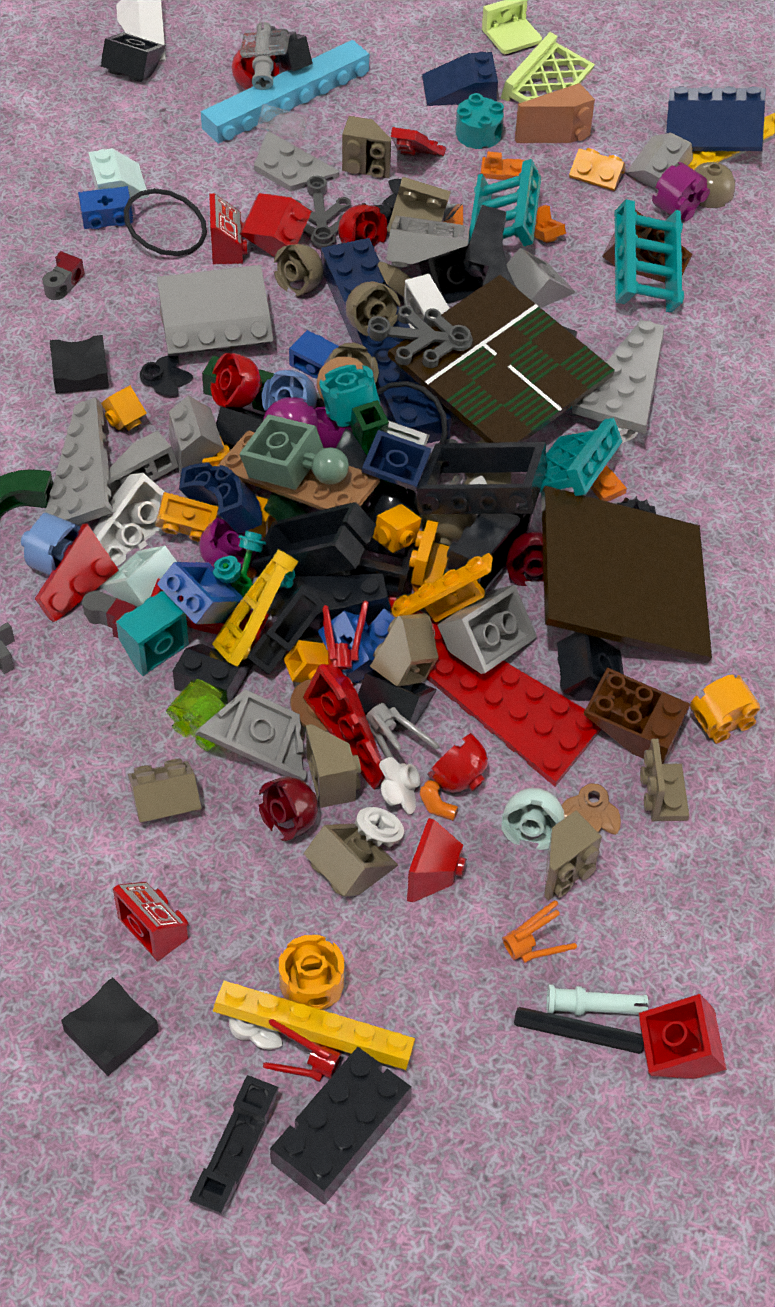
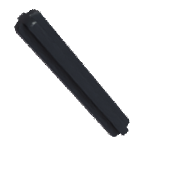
M518 1007L515 1013L514 1025L638 1054L642 1053L644 1049L643 1036L640 1033L524 1007Z

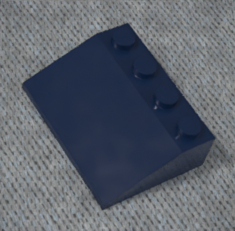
M684 86L670 88L666 133H673L691 142L692 151H762L766 88L756 86L748 88H735L732 86L724 88H711L708 86L700 88H687Z

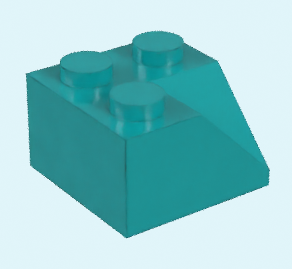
M164 591L149 597L142 605L131 612L125 613L116 621L119 641L136 670L142 676H145L189 645L186 614Z

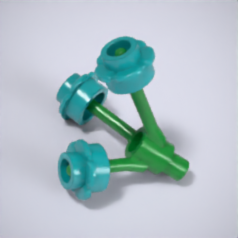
M246 531L245 536H238V538H241L239 547L247 549L242 569L236 557L226 556L219 558L214 563L215 569L213 570V575L216 579L226 584L230 583L242 597L245 596L253 585L252 580L247 576L252 552H261L263 544L266 545V542L261 540V534ZM294 570L285 574L279 589L282 587L290 588L293 585V579L295 578Z

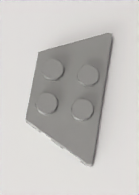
M270 131L266 133L254 163V171L290 192L307 186V180L312 176L318 175L325 179L331 177L333 180L339 177V170Z
M246 689L196 731L195 735L285 776L298 778L303 781L306 779V770H303L301 756L304 749L303 740L300 737V714Z

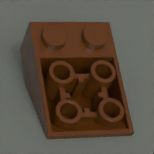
M635 209V212H637V215L643 216L641 213H639V212ZM635 225L638 238L664 243V231ZM615 232L602 255L603 258L614 266ZM681 245L683 275L693 254ZM636 248V258H638V261L665 266V254ZM636 271L637 275L665 283L664 276Z
M607 668L584 711V715L631 754L643 759L644 751L649 750L651 740L658 739L661 761L664 764L685 721L690 703Z

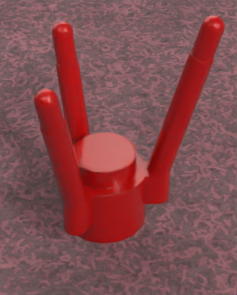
M364 601L362 604L352 650L348 649V644L346 643L335 644L329 608L327 605L323 606V626L328 649V665L339 667L340 670H347L352 668V661L359 660L358 650L367 615V601Z
M274 1019L269 1020V1025L312 1051L307 1061V1064L312 1066V1070L269 1062L263 1063V1068L306 1076L319 1082L323 1076L332 1077L340 1062L341 1053L331 1047L311 1042Z

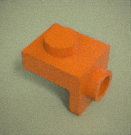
M543 205L538 207L534 232L535 238L548 243L556 241L557 237L566 234L565 224L551 218L550 206Z

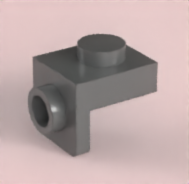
M8 622L0 626V670L3 674L14 669L11 653L6 647L15 641L12 626Z

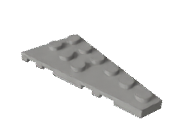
M640 320L606 362L615 369L613 376L572 406V414L601 422L604 419L614 418L618 427L646 434L656 372L663 343L664 326L651 321Z
M96 397L79 402L73 409L64 447L62 448V454L56 469L55 479L44 512L76 525L113 513L112 506L108 502V498L111 497V490L107 487V480L109 479L107 450L103 447V443L106 442V436L102 432V426L104 425L103 406Z

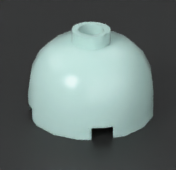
M540 788L524 789L509 799L502 814L501 828L506 838L513 844L520 845V840L529 841L523 833L531 837L541 835L529 842L538 843L539 845L536 849H549L552 827L564 819V810L558 799L550 792Z

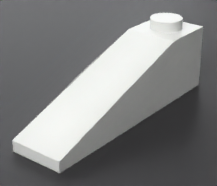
M120 0L116 4L117 21L125 33L165 45L161 0ZM165 51L159 62L166 61Z
M144 473L130 474L109 503L112 506L113 513L102 516L93 531L116 566L126 560V554L137 547L141 550L147 546L146 540L156 533L160 536L165 533L162 531V528L155 526L164 491Z

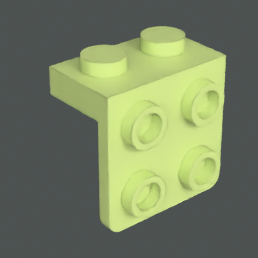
M503 0L483 6L482 30L503 54L532 47L542 41L541 35L526 19L527 0Z

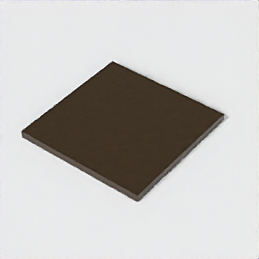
M544 486L541 491L545 625L708 664L712 659L700 525L584 495L575 496V493Z

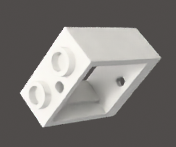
M430 274L405 280L404 305L412 307L414 313L423 321L426 310L430 308L439 310L441 314L450 309Z

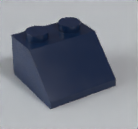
M378 430L361 472L416 491L432 448Z

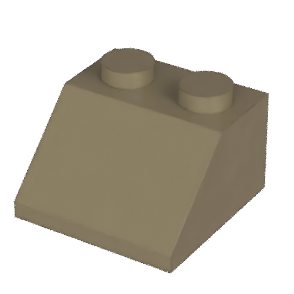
M313 724L306 725V757L319 807L323 808L356 801V790L361 789L358 773H361V766L358 755H352L349 743Z
M354 823L324 825L303 853L311 861L312 868L318 873L323 874L330 881L332 889L344 897L360 895L398 866L381 846L378 847L372 840L366 841L365 835L358 834V827Z

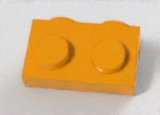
M579 148L569 177L615 191L621 175L626 171L625 162L614 155L607 157L600 155L598 151L591 148L586 150Z
M164 492L155 526L162 528V531L167 534L177 535L181 533L189 535L191 540L199 542L203 531L216 519L218 507Z
M427 520L424 531H418L415 547L419 549L418 551H412L409 567L414 568L412 584L422 586L427 582L433 583L443 576L448 561L446 555L450 546L435 543L438 522Z

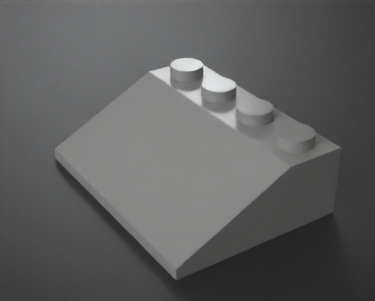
M396 215L390 229L386 260L392 261L391 265L407 267V264H414L467 246L470 226Z
M261 265L157 277L167 356L270 344L273 342L270 313Z

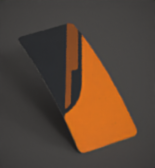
M447 203L444 211V222L463 225V204Z

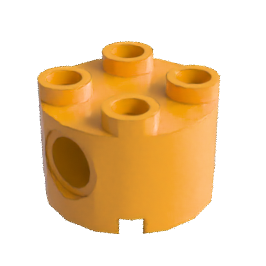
M733 674L727 675L702 689L705 695L701 699L696 695L690 703V710L715 744L728 739L731 735L730 732L737 728H740L741 731L751 728L756 723L754 716L760 710L759 702L738 674L736 678Z
M303 935L287 944V948L279 957V988L284 999L320 1010L332 1006L340 999L344 988V957L340 948L334 942L331 944L326 941V937L320 935Z

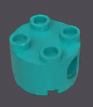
M471 94L469 99L460 103L456 110L455 134L458 141L466 147L482 149V147L486 146L490 148L499 143L503 132L504 105L501 102L485 98L481 94Z
M356 364L341 366L326 373V380L322 381L321 379L319 382L326 414L331 420L336 421L340 427L351 425L352 408L376 400L379 401L373 371L368 366L362 365L363 370L357 369Z

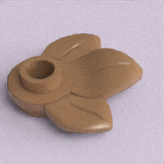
M591 783L585 785L577 796L567 798L561 805L564 810V818L577 811L597 832L601 828L614 835L619 832L621 825L619 810L609 802L608 792L599 784ZM588 795H598L599 801L591 802L588 799Z

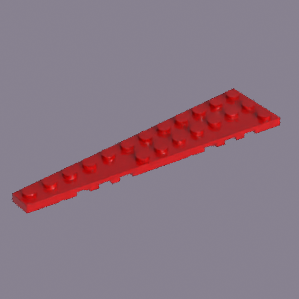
M389 595L391 607L393 608V604L398 598ZM418 610V611L414 612L413 614H424V613ZM430 617L438 659L427 680L452 701L458 703L460 708L467 714L475 717L484 725L486 730L500 738L511 751L519 754L527 761L530 767L556 787L602 729L584 715L585 709L505 661L500 662L486 673H479L448 651L437 626L439 622H435Z

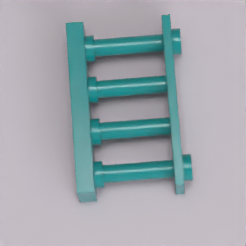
M532 159L523 161L522 171L519 173V176L493 184H488L483 174L478 175L477 184L474 187L475 197L468 244L470 243L482 205L497 209L517 203V206L512 210L506 211V222L514 219L515 222L512 226L504 228L503 239L515 236L516 238L519 237L523 246L533 244L541 175ZM519 186L517 192L491 200L492 194Z
M625 199L614 211L615 303L625 305L633 296L639 294L666 300V312H673L684 300V291L682 290L681 233L683 223L681 222V211L675 210L666 220L637 215V212H635V201ZM635 225L664 231V243L638 238ZM636 248L665 254V266L638 261V258H636ZM636 271L664 276L665 289L638 284V281H636Z

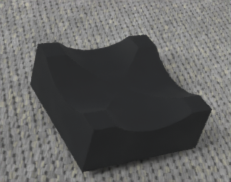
M103 335L92 336L89 339L77 342H67L59 339L50 340L55 393L109 388Z
M113 977L88 1002L75 1011L70 1012L61 1020L64 1032L107 1076L159 1032L157 1020L140 1007Z

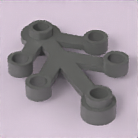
M312 176L307 180V191L310 195H313L315 212H311L308 220L315 223L317 227L314 228L306 224L303 233L311 237V243L317 248L332 246L336 242L335 235L338 234L339 221L342 215L330 227L327 226V223L340 212H345L351 208V201L347 197H340L332 207L325 211L323 194L327 191V181L322 176Z
M404 305L399 308L398 321L403 324L410 323L415 329L390 326L389 321L381 316L372 317L368 322L367 333L374 341L379 342L386 337L415 340L407 346L397 349L395 360L400 365H408L414 354L433 342L442 344L434 350L429 349L424 352L422 363L427 368L436 367L439 358L450 351H464L472 344V335L467 327L462 325L452 326L441 316L440 311L434 308L426 310L424 321L414 313L412 307ZM437 326L442 332L434 331L431 327Z

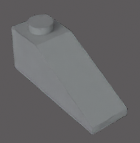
M158 430L134 442L109 468V479L107 480V487L111 490V497L108 498L109 503L130 474L144 473L153 481L179 467L171 445Z

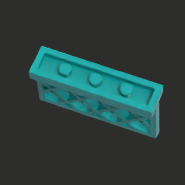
M604 419L597 430L558 437L546 453L547 470L540 493L544 486H549L557 489L572 487L575 496L586 494L623 442L615 419Z

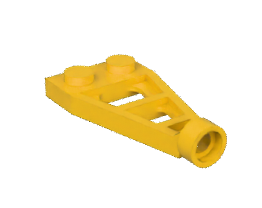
M279 549L228 617L212 643L229 663L237 667L241 660H245L251 651V644L285 574L289 571L293 572L298 563L296 559ZM251 608H253L254 610L242 631L239 628V624Z

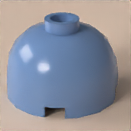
M282 370L275 372V375L265 382L262 391L264 410H267L275 401L286 397L303 398L308 406H312L315 409L317 390L314 383L305 374L294 370Z

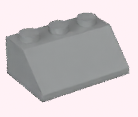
M515 585L487 592L484 594V598L464 607L437 625L448 651L481 674L486 673L537 638Z

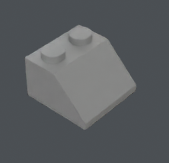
M673 133L652 136L626 171V175L656 189L655 186L658 180L671 165L677 167L679 165L677 162H682L687 166L693 160L692 144Z
M522 248L507 263V268L517 288L540 308L575 293L571 286L547 261Z
M188 395L169 411V440L181 477L182 468L202 463L204 458L213 457L223 449V445L210 407Z

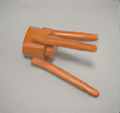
M556 900L545 906L517 929L502 937L503 944L513 960L521 957L523 962L526 963L534 958L577 948L576 943L532 951V947L536 946L532 933L560 914L558 910L548 914L558 905Z

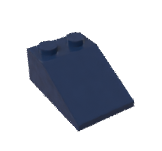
M492 52L468 53L422 74L427 106L459 105L464 100L469 99V96L474 93L497 101L498 79Z

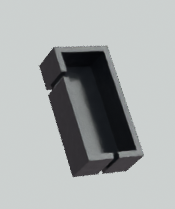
M528 501L519 503V507H528ZM477 514L471 527L467 526L464 529L460 540L450 545L446 555L449 562L443 575L449 570H457L465 566L469 560L476 556L482 557L490 553L493 557L491 572L477 579L486 592L507 566L506 559L510 545L517 537L528 533L532 514Z
M357 502L274 521L263 539L266 545L263 544L262 551L256 553L251 564L261 574L279 549L298 561L294 568L295 577L330 575L356 569L365 550L364 547L371 540L376 524Z
M357 1047L296 1117L295 1128L290 1125L271 1146V1164L325 1205L411 1102L412 1086L388 1068L382 1073V1064Z

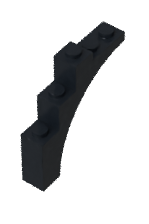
M485 205L481 206L464 258V271L476 277L485 276L483 286L498 275H502L517 288L507 268L503 251L506 211ZM564 327L571 334L577 337V331Z

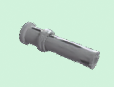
M260 22L256 26L257 46L256 58L252 65L255 71V75L252 77V84L257 89L266 90L273 85L271 71L273 70L274 63L270 58L271 25L264 22V30H262V23Z

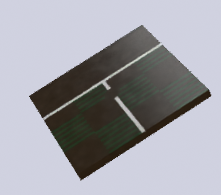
M498 275L441 314L452 326L462 325L470 330L472 344L468 349L464 351H450L439 358L438 365L434 368H427L423 365V354L426 350H434L442 343L433 342L412 356L411 362L408 365H400L396 362V351L399 347L407 346L415 340L404 339L388 351V357L417 383L436 396L441 404L486 443L525 442L611 378L615 369L502 275ZM437 326L431 327L434 331L442 332Z

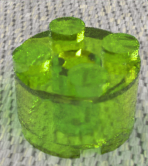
M196 679L194 683L191 680L166 709V713L175 722L172 725L174 731L185 738L188 734L196 738L195 742L200 748L209 751L216 744L195 734L202 725L225 707V704L220 700L223 694L202 680Z

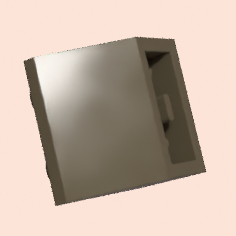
M348 116L342 134V171L351 174L370 175L376 178H390L391 138L373 119Z
M426 613L398 616L388 626L387 631L389 633L384 642L376 648L373 655L375 658L370 667L397 687L425 682L438 659L430 616Z
M181 758L165 761L164 766L152 768V765L139 766L134 768L133 773L128 774L140 823L201 809L195 774L188 761L182 762Z
M574 811L552 827L547 854L544 897L548 901L556 895L558 897L564 896L572 888V883L579 878L586 880L596 870V861L600 853L599 848L602 836L577 811Z

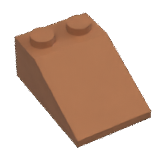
M578 83L519 103L515 131L516 143H572L577 140L582 141L586 139L591 133L595 99Z

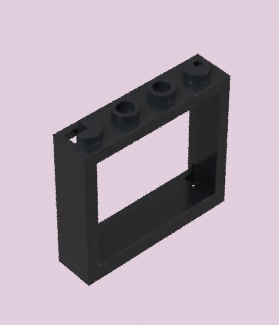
M436 443L416 488L419 514H533L547 470L546 443ZM449 461V465H442V462ZM527 472L523 484L437 485L442 473ZM528 501V507H519V503Z

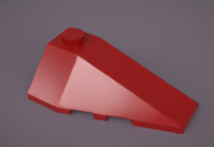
M321 664L318 666L303 698L330 734L350 744L352 755H358L360 774L375 790L385 778L379 768L382 759L357 691L353 687L352 681L342 673L339 667Z

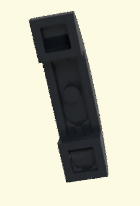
M246 1076L233 1104L234 1111L207 1169L204 1168L189 1199L190 1203L219 1215L224 1213L240 1184L262 1136L279 1087L252 1076Z

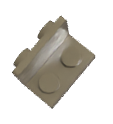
M402 177L387 233L390 234V229L396 215L442 222L451 191Z
M652 739L649 750L644 751L645 766L640 768L641 785H647V793H644V810L650 811L651 822L688 821L690 815L682 763L662 764L659 740Z

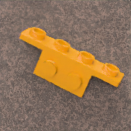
M490 553L482 557L476 556L469 560L465 566L457 570H449L439 580L423 584L418 591L411 595L399 597L393 604V615L395 617L411 615L425 608L432 619L438 622L484 598L485 590L478 583L477 579L491 572L493 557Z

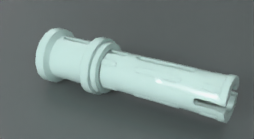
M548 984L546 1013L553 1014L554 1011L572 1012L575 1016L584 1015L585 1011L639 1015L640 1012L648 1010V1007H637L634 1004H648V996L646 994L627 995L586 992L582 986H576L575 989L555 988L553 984Z

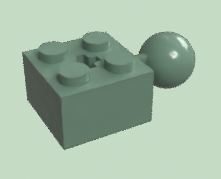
M270 414L267 415L239 454L249 478L294 490L297 489L310 469L313 470L315 477L320 482L329 485L341 482L349 470L348 459L341 450L332 447L323 448L316 426Z

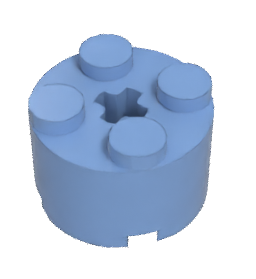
M43 513L30 531L24 532L21 538V545L24 547V558L27 565L50 575L53 570H56L65 556L64 552L68 546L72 545L79 533L77 532L80 526L49 513Z

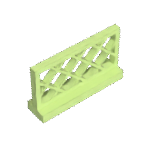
M549 32L505 81L501 99L509 102L512 98L522 103L539 97L536 91L546 90L548 94L552 90H560L581 83L594 68L595 64L556 43L558 36ZM557 52L564 56L565 59H555L554 54ZM573 65H580L585 70H575ZM543 66H552L554 71H544ZM558 66H568L569 70L560 71ZM572 77L574 82L564 83L563 78ZM547 78H557L558 83H549ZM532 79H542L543 84H533ZM530 91L532 96L526 97L520 92Z

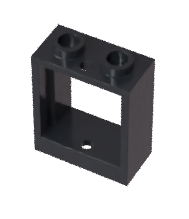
M373 531L370 542L364 547L365 550L403 558L402 567L360 558V563L356 569L349 571L351 575L383 574L389 595L401 597L403 596L409 562L415 542L392 553L373 538Z

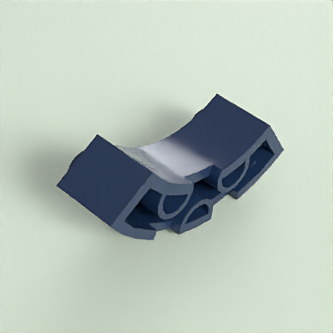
M198 463L182 468L179 490L187 498L210 505H218V514L238 534L262 525V512L257 497L228 467L220 465V467L212 466L210 463Z

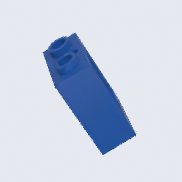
M173 562L157 583L195 624L225 623L243 598L230 583H223L214 577L213 570L215 568L209 562ZM181 595L184 598L182 602L179 599Z

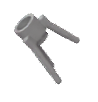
M381 703L372 708L366 715L367 721L371 725V732L376 737L386 758H393L382 735H386L397 750L401 749L400 743L391 732L397 725L395 720L434 749L440 748V745L400 715L395 707L388 709L384 703Z

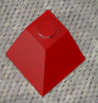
M431 818L427 820L409 869L407 901L412 903L452 886L456 875L462 877L466 866L467 858L462 857L463 844Z

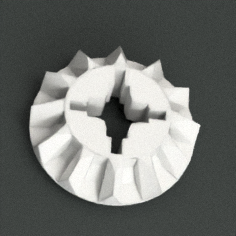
M367 807L360 810L354 823L358 827V834L365 835L366 841L372 840L378 847L382 843L387 847H391L394 843L399 844L404 834V828L400 820L389 811L377 807Z

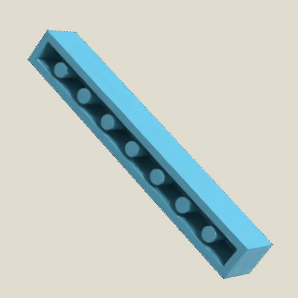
M354 40L346 42L313 58V64L293 72L287 70L272 77L273 85L269 89L260 90L253 86L201 111L202 129L218 144L225 140H231L234 136L244 131H250L254 126L265 121L268 122L281 113L289 112L292 108L302 103H308L311 99L321 94H326L337 86L345 85L348 81L358 76H364L369 72L370 54Z

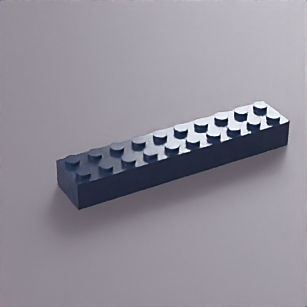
M370 238L322 247L323 275L352 342L365 346L371 357L374 356L377 360L379 374L375 383L376 389L388 383L402 381L420 385L388 357V351L404 339L386 337L382 341H374L369 335H363L355 329L347 318L346 301L348 295L356 286L370 281L388 286L378 267L380 260ZM398 319L393 327L410 328L409 324H403ZM409 387L390 388L378 395L380 405L388 421L428 434L427 444L440 441L442 436L441 416L434 402L423 392ZM441 404L447 418L448 435L446 439H450L451 416L447 408Z

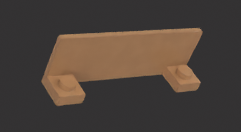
M247 431L217 465L218 467L223 465L232 470L251 491L250 484L320 510L357 502L361 506L380 483L379 478L363 473L360 469L349 466L346 477L341 482L332 485L320 482L315 477L313 470L310 469L296 490L249 478L239 454L255 433L252 431Z

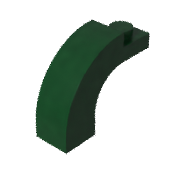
M378 400L354 407L351 412V431L366 455H368L377 431L380 430L387 433L389 421ZM380 479V483L376 486L374 492L376 495H379L386 491L399 489L400 493H407L406 487Z
M19 470L0 476V518L6 512L18 507L46 508L53 486L51 471Z

